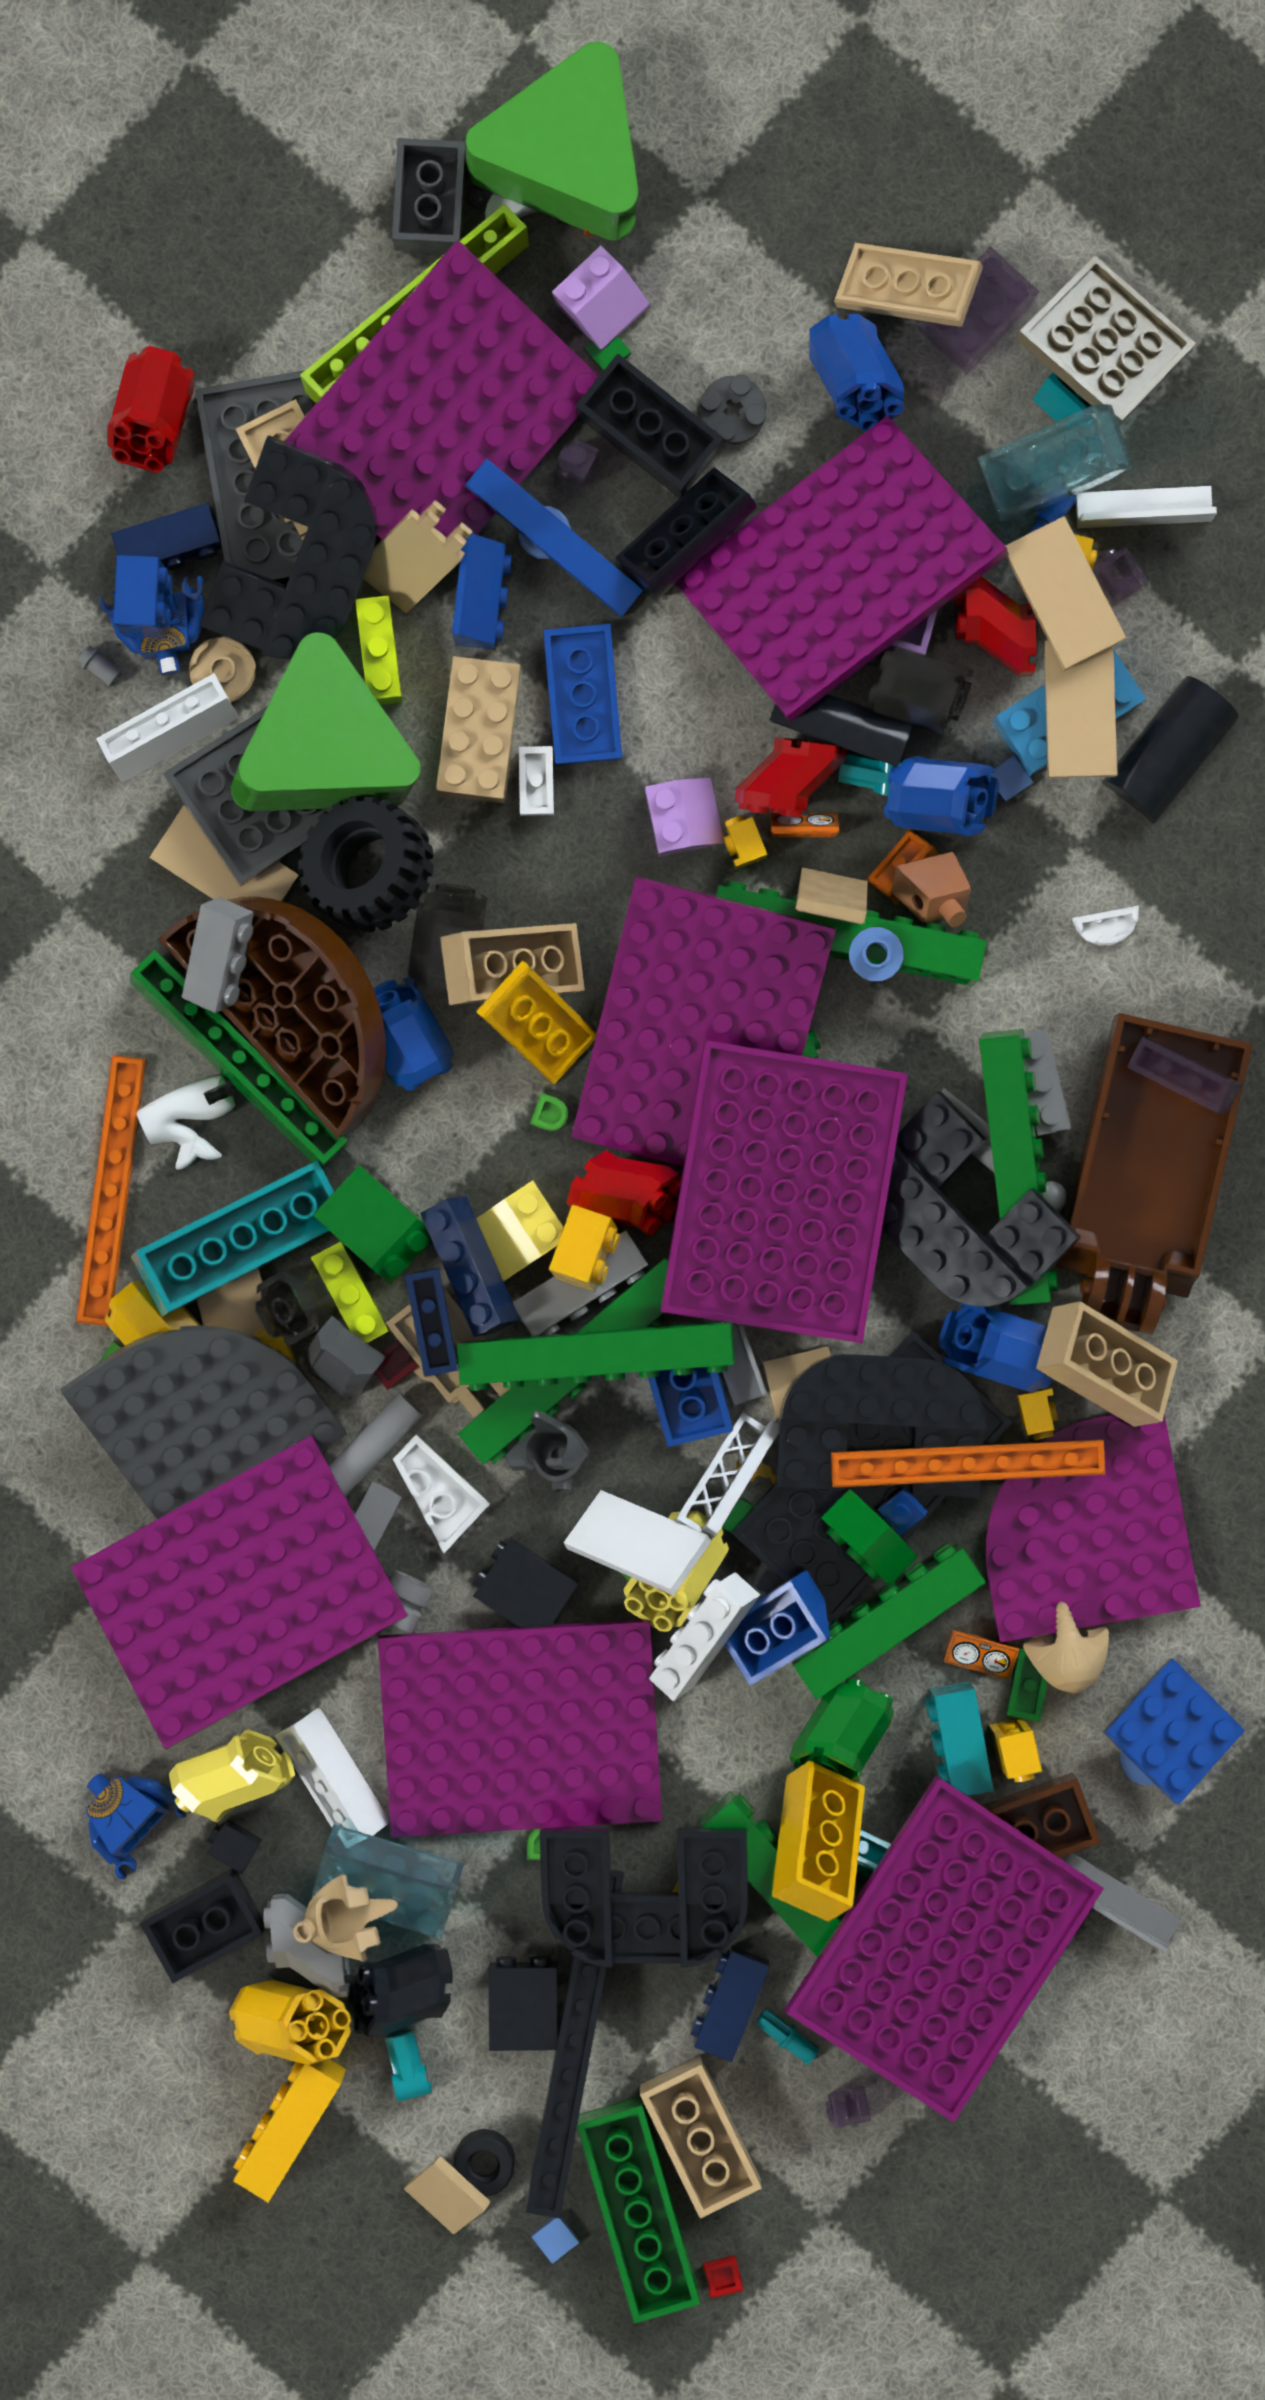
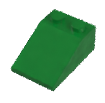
M361 1165L351 1173L313 1214L318 1221L390 1285L432 1241L425 1223Z

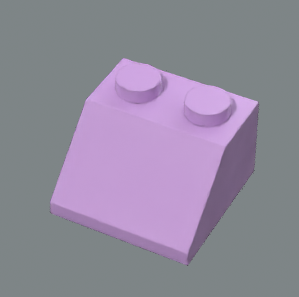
M601 245L552 291L556 306L601 351L617 336L619 337L650 307V303L626 270Z
M711 778L681 779L645 786V794L659 857L725 844Z

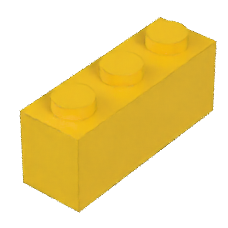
M1017 1718L989 1725L998 1766L1008 1779L1014 1778L1015 1782L1028 1781L1035 1778L1034 1773L1042 1772L1033 1730L1023 1719Z

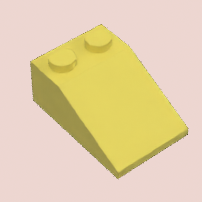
M534 1181L529 1182L476 1218L503 1281H506L556 1248L564 1226Z

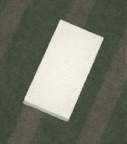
M600 1490L564 1541V1545L568 1550L673 1596L711 1543L707 1534Z

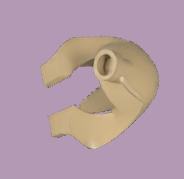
M1060 1601L1056 1607L1057 1638L1055 1642L1051 1644L1054 1641L1053 1633L1034 1636L1023 1643V1649L1034 1667L1048 1683L1061 1691L1076 1694L1088 1689L1099 1679L1108 1653L1109 1631L1107 1627L1101 1626L1078 1629L1073 1621L1074 1618L1071 1616L1072 1613L1069 1611L1068 1605Z
M339 1875L321 1888L309 1902L304 1920L295 1925L293 1935L301 1943L311 1940L316 1946L329 1952L364 1962L367 1960L366 1950L371 1946L380 1944L376 1926L365 1928V1925L369 1921L383 1917L384 1914L387 1915L389 1912H393L398 1907V1902L394 1899L370 1900L366 1886L360 1888L352 1887L349 1885L346 1875Z

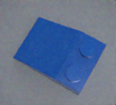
M707 1367L694 1368V1374L673 1375V1369L659 1370L660 1376L648 1378L668 1447L733 1431L720 1372L708 1373Z

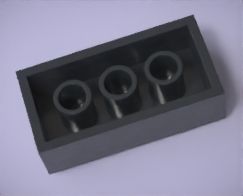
M620 354L614 357L575 406L576 414L580 420L678 498H681L690 489L723 448L724 438Z

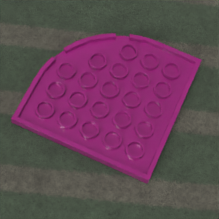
M1114 1414L1095 1417L1063 1427L1054 1432V1436L1040 1441L1104 1440L1105 1474L1004 1479L991 1507L985 1533L984 1554L999 1642L1056 1633V1607L1060 1601L1068 1605L1069 1611L1072 1613L1071 1616L1074 1618L1073 1621L1078 1629L1201 1607L1165 1414L1162 1422L1136 1427Z

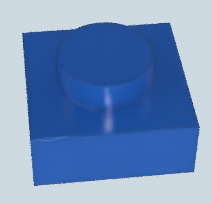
M906 1486L878 1508V1511L899 1536L927 1514L925 1508Z

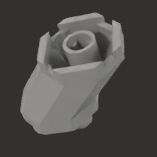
M289 1894L273 1895L271 1901H268L267 1907L264 1908L265 1929H271L270 1942L266 1944L268 1963L275 1962L276 1968L291 1967L335 1998L348 1997L350 1983H345L344 1975H350L349 1958L320 1948L311 1940L306 1943L297 1941L293 1935V1929L297 1923L304 1920L307 1907Z

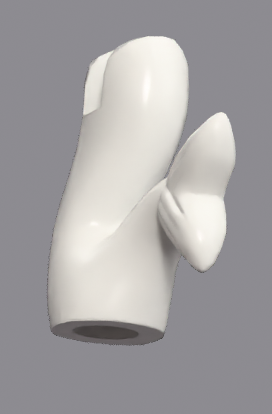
M223 1075L206 1078L173 1090L136 1112L150 1144L177 1142L181 1146L175 1166L177 1170L190 1166L197 1157L207 1160L222 1157V1154L209 1142L199 1137L194 1130L178 1123L176 1120H212L233 1110L236 1106L233 1096L218 1100L211 1105L208 1104L204 1096L209 1092H215L218 1088L227 1084Z

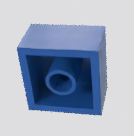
M117 555L113 624L123 637L164 639L165 629H170L171 610L166 608V595H172L173 578L172 575H168V569L164 567L158 557Z

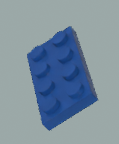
M603 624L543 630L555 766L622 760L611 625Z

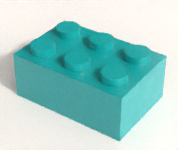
M969 1681L929 1688L930 1697L924 1698L928 1718H930L931 1723L935 1722L936 1730L931 1731V1739L934 1752L936 1751L937 1756H941L943 1763L937 1765L938 1777L966 1796L994 1791L975 1688Z

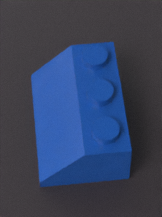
M471 533L465 539L467 542L461 549L465 554L460 561L452 636L455 646L495 650L496 641L503 642L505 622L499 621L500 608L507 607L508 588L502 587L504 575H510L512 555L506 554V544Z
M803 1571L756 1600L725 1643V1647L750 1686L830 1638L825 1598L808 1571Z

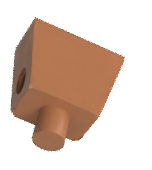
M953 852L896 866L891 892L922 922L931 923L945 919L950 927H957L964 923L967 918L965 911L971 887Z

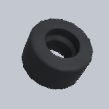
M480 2129L470 2132L460 2141L455 2151L453 2168L485 2197L496 2195L507 2187L513 2176L515 2163L513 2147L504 2135L495 2130ZM482 2150L493 2153L498 2162L495 2171L486 2176L477 2174L471 2166L473 2155Z

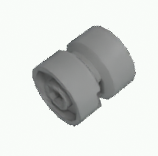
M396 1570L390 1581L409 1616L392 1626L413 1633L421 1617L418 1609L426 1607L434 1589L428 1584Z

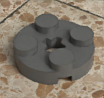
M744 375L725 376L711 383L703 393L700 405V419L724 438V443L742 444L754 438L762 428L766 417V400L761 389L750 381L748 377ZM733 402L734 405L740 404L742 406L739 410L738 418L734 419L732 415L726 416L724 414V411L728 408L727 403Z

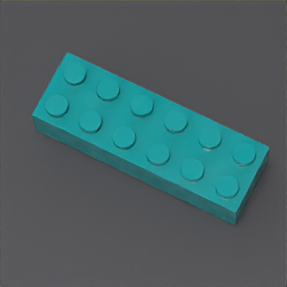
M317 1160L135 1251L131 1258L163 1317L331 1232L313 1214L334 1191Z

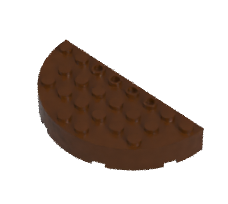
M239 897L227 899L254 912L251 924L253 926V933L247 942L245 952L246 965L241 972L238 984L240 989L239 996L234 1005L222 1011L338 1139L358 1128L368 1116L376 1101L384 1075L386 1038L383 1018L373 986L356 956L344 941L313 915L289 903L271 898ZM200 910L177 921L158 939L186 972Z

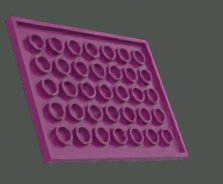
M457 240L285 438L284 442L332 460L357 476L366 487V492L371 499L373 507L376 509L378 522L377 538L379 540H382L411 510L421 515L435 500L446 509L439 517V522L434 526L435 529L447 538L457 526L463 523L472 530V534L477 535L496 512L465 487L468 480L487 458L515 483L520 485L578 417L575 408L576 404L599 376Z
M886 416L711 550L675 585L789 722H791L1007 557L1009 553L1006 546L895 423Z
M636 876L571 1138L684 1166L704 1040L802 1056L836 927Z
M704 1040L660 1311L863 1343L908 1073Z
M312 1435L71 1567L164 1749H169L409 1616Z
M641 1619L558 1624L530 1628L509 1627L378 1635L391 1838L662 1821L654 1683L649 1679L653 1673L650 1621H643Z
M935 1776L853 1902V1907L848 1910L784 2011L938 2113L955 2122L1104 1888L938 1776Z

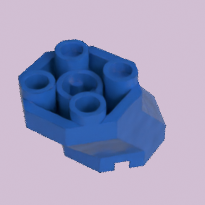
M848 314L849 320H839V315H828L809 328V358L835 403L836 416L854 427L859 426L861 430L868 431L886 416L892 420L904 411L903 382L877 337L876 325L859 314Z
M919 756L904 759L900 766H893L889 772L888 781L890 788L888 800L884 806V816L891 819L894 826L905 829L973 836L983 832L986 825L981 823L985 816L991 817L995 811L999 782L997 778L990 775L995 773L993 767L984 764L934 760Z
M403 978L405 984L397 985L395 979L387 980L373 989L379 1002L385 1030L386 1059L384 1070L395 1086L403 1085L404 1089L409 1091L417 1089L425 1080L435 1075H441L450 1071L453 1067L451 1059L455 1053L425 1001L419 986L412 978Z
M964 1303L960 1304L964 1307L959 1311L952 1310L946 1315L938 1339L940 1349H944L947 1354V1358L943 1357L946 1365L1031 1393L1039 1388L1046 1389L1052 1383L1053 1378L1036 1369L1047 1330L1046 1325L987 1306H972Z

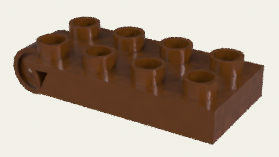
M1118 1013L1113 1017L1066 1220L1081 1238L1057 1262L1056 1268L1087 1275L1080 1284V1290L1083 1294L1082 1303L1125 1329L1151 1335L1155 1331L1161 1312L1167 1306L1165 1293L1188 1298L1194 1282L1200 1276L1253 1044Z

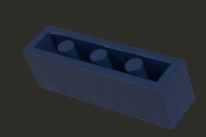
M467 1197L448 1198L421 1212L422 1219L473 1336L493 1334L520 1320Z

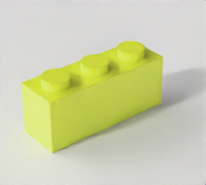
M389 595L355 599L365 684L380 705L402 703Z
M342 1241L311 1257L344 1321L353 1334L368 1344L391 1331L385 1324L386 1321Z

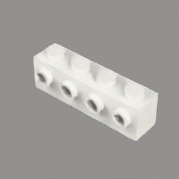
M736 1572L722 1581L715 1579L703 1593L706 1596L702 1604L698 1603L693 1607L686 1617L689 1623L686 1627L682 1626L675 1632L670 1639L673 1645L669 1651L667 1649L664 1650L653 1663L657 1668L649 1679L673 1702L696 1685L760 1596Z

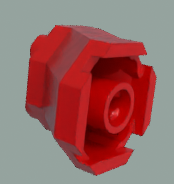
M149 345L143 348L140 354L136 355V352L129 355L125 363L114 410L107 429V445L112 449V457L117 462L154 473L163 471L164 466L173 462L189 402L194 393V372L189 367L185 370L180 365L182 359L175 352Z
M980 576L953 597L954 606H960L958 619H955V639L962 640L963 645H978L1018 677L1033 676L1036 663L1030 664V656L1036 655L1037 641L1035 615H1030L1033 611L1031 605L1016 603L988 580Z
M775 737L773 752L736 787L735 802L739 803V809L749 810V812L769 814L770 811L784 816L801 817L802 811H807L809 796L846 760L847 749L831 743L828 745L817 741Z
M606 1150L585 1164L583 1168L588 1172L583 1179L576 1176L571 1183L566 1203L570 1207L575 1205L612 1218L615 1224L636 1227L648 1236H651L659 1228L666 1225L667 1222H675L682 1176L668 1166L618 1158Z

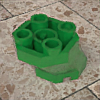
M854 1678L846 1679L845 1683H840L824 1694L819 1705L792 1746L789 1758L791 1762L795 1761L794 1769L796 1770L810 1760L854 1782L859 1781L864 1765L891 1724L894 1713L892 1708L893 1698L888 1694L878 1693L866 1687L863 1681Z

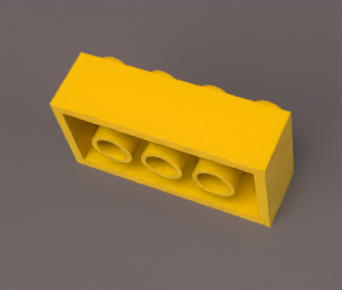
M810 1760L786 1776L772 1897L828 1922L853 1907L865 1786Z
M331 2059L310 2065L295 2062L287 2078L291 2083L289 2085L284 2082L282 2083L269 2107L273 2111L272 2114L265 2111L251 2136L255 2142L247 2141L237 2157V2161L233 2168L238 2170L233 2180L235 2183L269 2203L340 2087L346 2072L344 2067Z

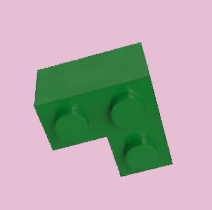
M851 1489L821 1517L831 1527L826 1533L840 1547L846 1542L850 1546L846 1552L874 1581L880 1576L890 1586L918 1558L898 1534Z

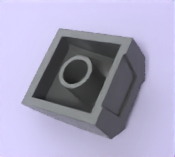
M332 1316L316 1334L307 1351L309 1373L342 1398L361 1395L386 1358V1356L373 1349Z

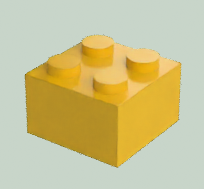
M572 1205L549 1270L557 1280L592 1292L596 1291L598 1285L603 1286L609 1271V1267L605 1266L609 1253L614 1254L616 1252L621 1236L617 1234L618 1228L612 1218Z

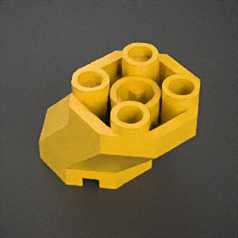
M140 1280L131 1282L110 1300L111 1316L106 1314L105 1318L107 1325L125 1346L155 1332L164 1333L179 1330L183 1326H201L185 1306L162 1317L146 1285Z
M273 1979L241 1988L229 2010L231 2021L234 2020L236 2030L233 2032L237 2042L257 2055L265 2053L305 2065L338 2057L351 2033L349 2026L351 2018L349 2012L345 2010L344 2003L323 1989L311 1990Z

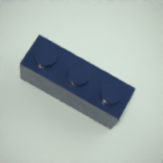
M208 503L111 533L117 555L158 557L168 570L184 566V560L197 556L198 560L214 557L217 555L216 550L222 548L220 535Z
M440 1268L405 1274L424 1377L458 1371V1362Z
M730 1946L728 1954L722 1952L715 1971L720 1973L715 1985H708L702 2003L707 2005L703 2017L697 2015L691 2028L690 2035L695 2037V2048L733 2062L769 1970V1960Z

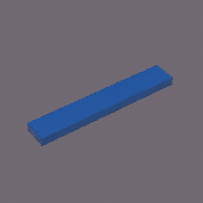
M487 458L465 484L469 491L618 616L622 617L643 591Z

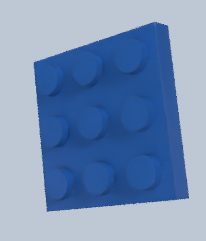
M1172 1658L1156 1672L1103 1733L1176 1805L1186 1798L1245 1730Z

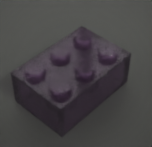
M991 246L977 259V261H981L983 269L963 326L958 327L920 321L918 328L931 343L966 375L973 370L1034 305L1040 292Z

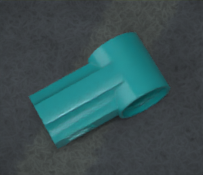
M847 753L846 760L840 766L838 782L871 788L875 793L888 796L890 788L888 776L893 765L864 755Z
M405 2029L385 2036L384 2039L393 2069L391 2076L397 2101L403 2102L432 2094L431 2082H427L425 2073L427 2066L422 2064L414 2030Z

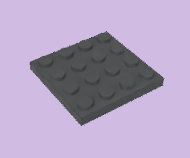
M267 707L164 772L165 778L240 887L301 848L302 843H306L309 838L306 834L311 826L315 827L320 821L318 817L324 811L329 813L333 810L331 808L247 811L238 806L231 794L232 781L240 760Z

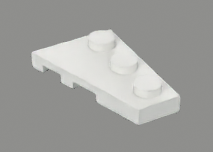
M417 1434L393 1459L408 1489L421 1509L428 1526L434 1533L441 1550L445 1553L490 1505V1502Z

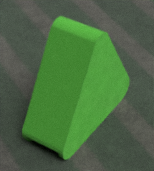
M603 42L587 43L471 127L466 135V174L470 182L477 187L582 230L585 228L590 233L604 239L617 241L627 237L635 226L638 185L620 62L616 51L610 45Z
M311 633L305 636L299 643L240 760L231 784V794L236 804L247 811L331 809L332 805L342 800L348 803V798L358 795L363 798L368 795L378 796L380 799H386L398 806L406 800L420 774V762L336 640L324 633Z

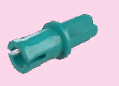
M770 2009L763 2010L758 2016L756 2025L779 2042V2048L785 2047L802 2060L805 2065H809L813 2061L820 2047L797 2031L796 2025L790 2026Z

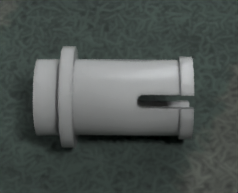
M88 646L78 658V662L82 664L81 668L83 670L88 669L107 684L108 687H111L122 674V670L101 655L98 647L94 649L92 646Z

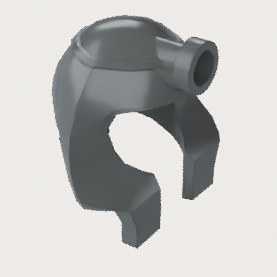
M535 1410L531 1420L536 1428L530 1431L507 1453L505 1457L507 1464L513 1471H528L534 1468L530 1462L532 1459L539 1474L546 1480L552 1481L551 1491L570 1493L572 1492V1477L580 1469L583 1461L589 1454V1450L578 1431L573 1427L539 1410Z

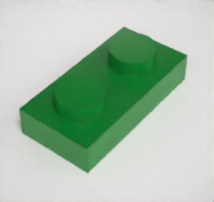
M1019 1648L1005 1714L1011 1717L1040 1722L1048 1682L1034 1667L1023 1648Z

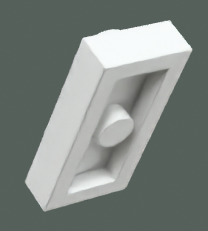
M552 746L519 747L520 816L554 815Z

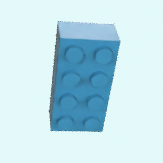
M1114 650L1115 715L1117 721L1139 707L1146 700V697ZM1044 684L995 716L992 724L1029 777L1047 767Z

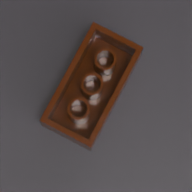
M1073 1773L981 1805L1058 1858L1101 1843L1079 1781Z

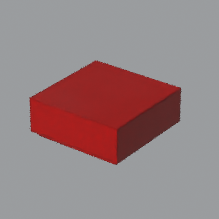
M736 2255L703 2263L711 2298L744 2291Z

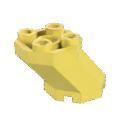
M689 1511L686 1515L687 1518L701 1527L708 1520L707 1516L699 1511ZM671 1512L668 1518L675 1521L680 1512ZM722 1528L712 1539L674 1596L630 1577L623 1589L626 1596L624 1601L626 1609L643 1621H650L651 1626L662 1632L670 1631L672 1627H681L729 1550L727 1542L723 1543L721 1538L723 1535Z
M247 1729L240 1736L239 1734L234 1736L229 1743L193 1755L173 1767L169 1777L172 1792L177 1796L175 1803L185 1812L192 1811L214 1822H219L234 1807L272 1794L287 1786L295 1776L292 1759L285 1751L280 1755L274 1749L277 1743L271 1737Z

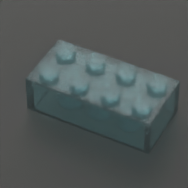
M1094 404L978 457L1000 522L1022 519L1134 469L1112 404Z
M333 1824L322 1856L311 1899L327 1883L339 1875H346L350 1886L355 1888L367 1887L370 1900L394 1899L398 1902V1907L393 1912H389L387 1915L384 1914L383 1917H379L377 1920L442 1939L464 1864Z

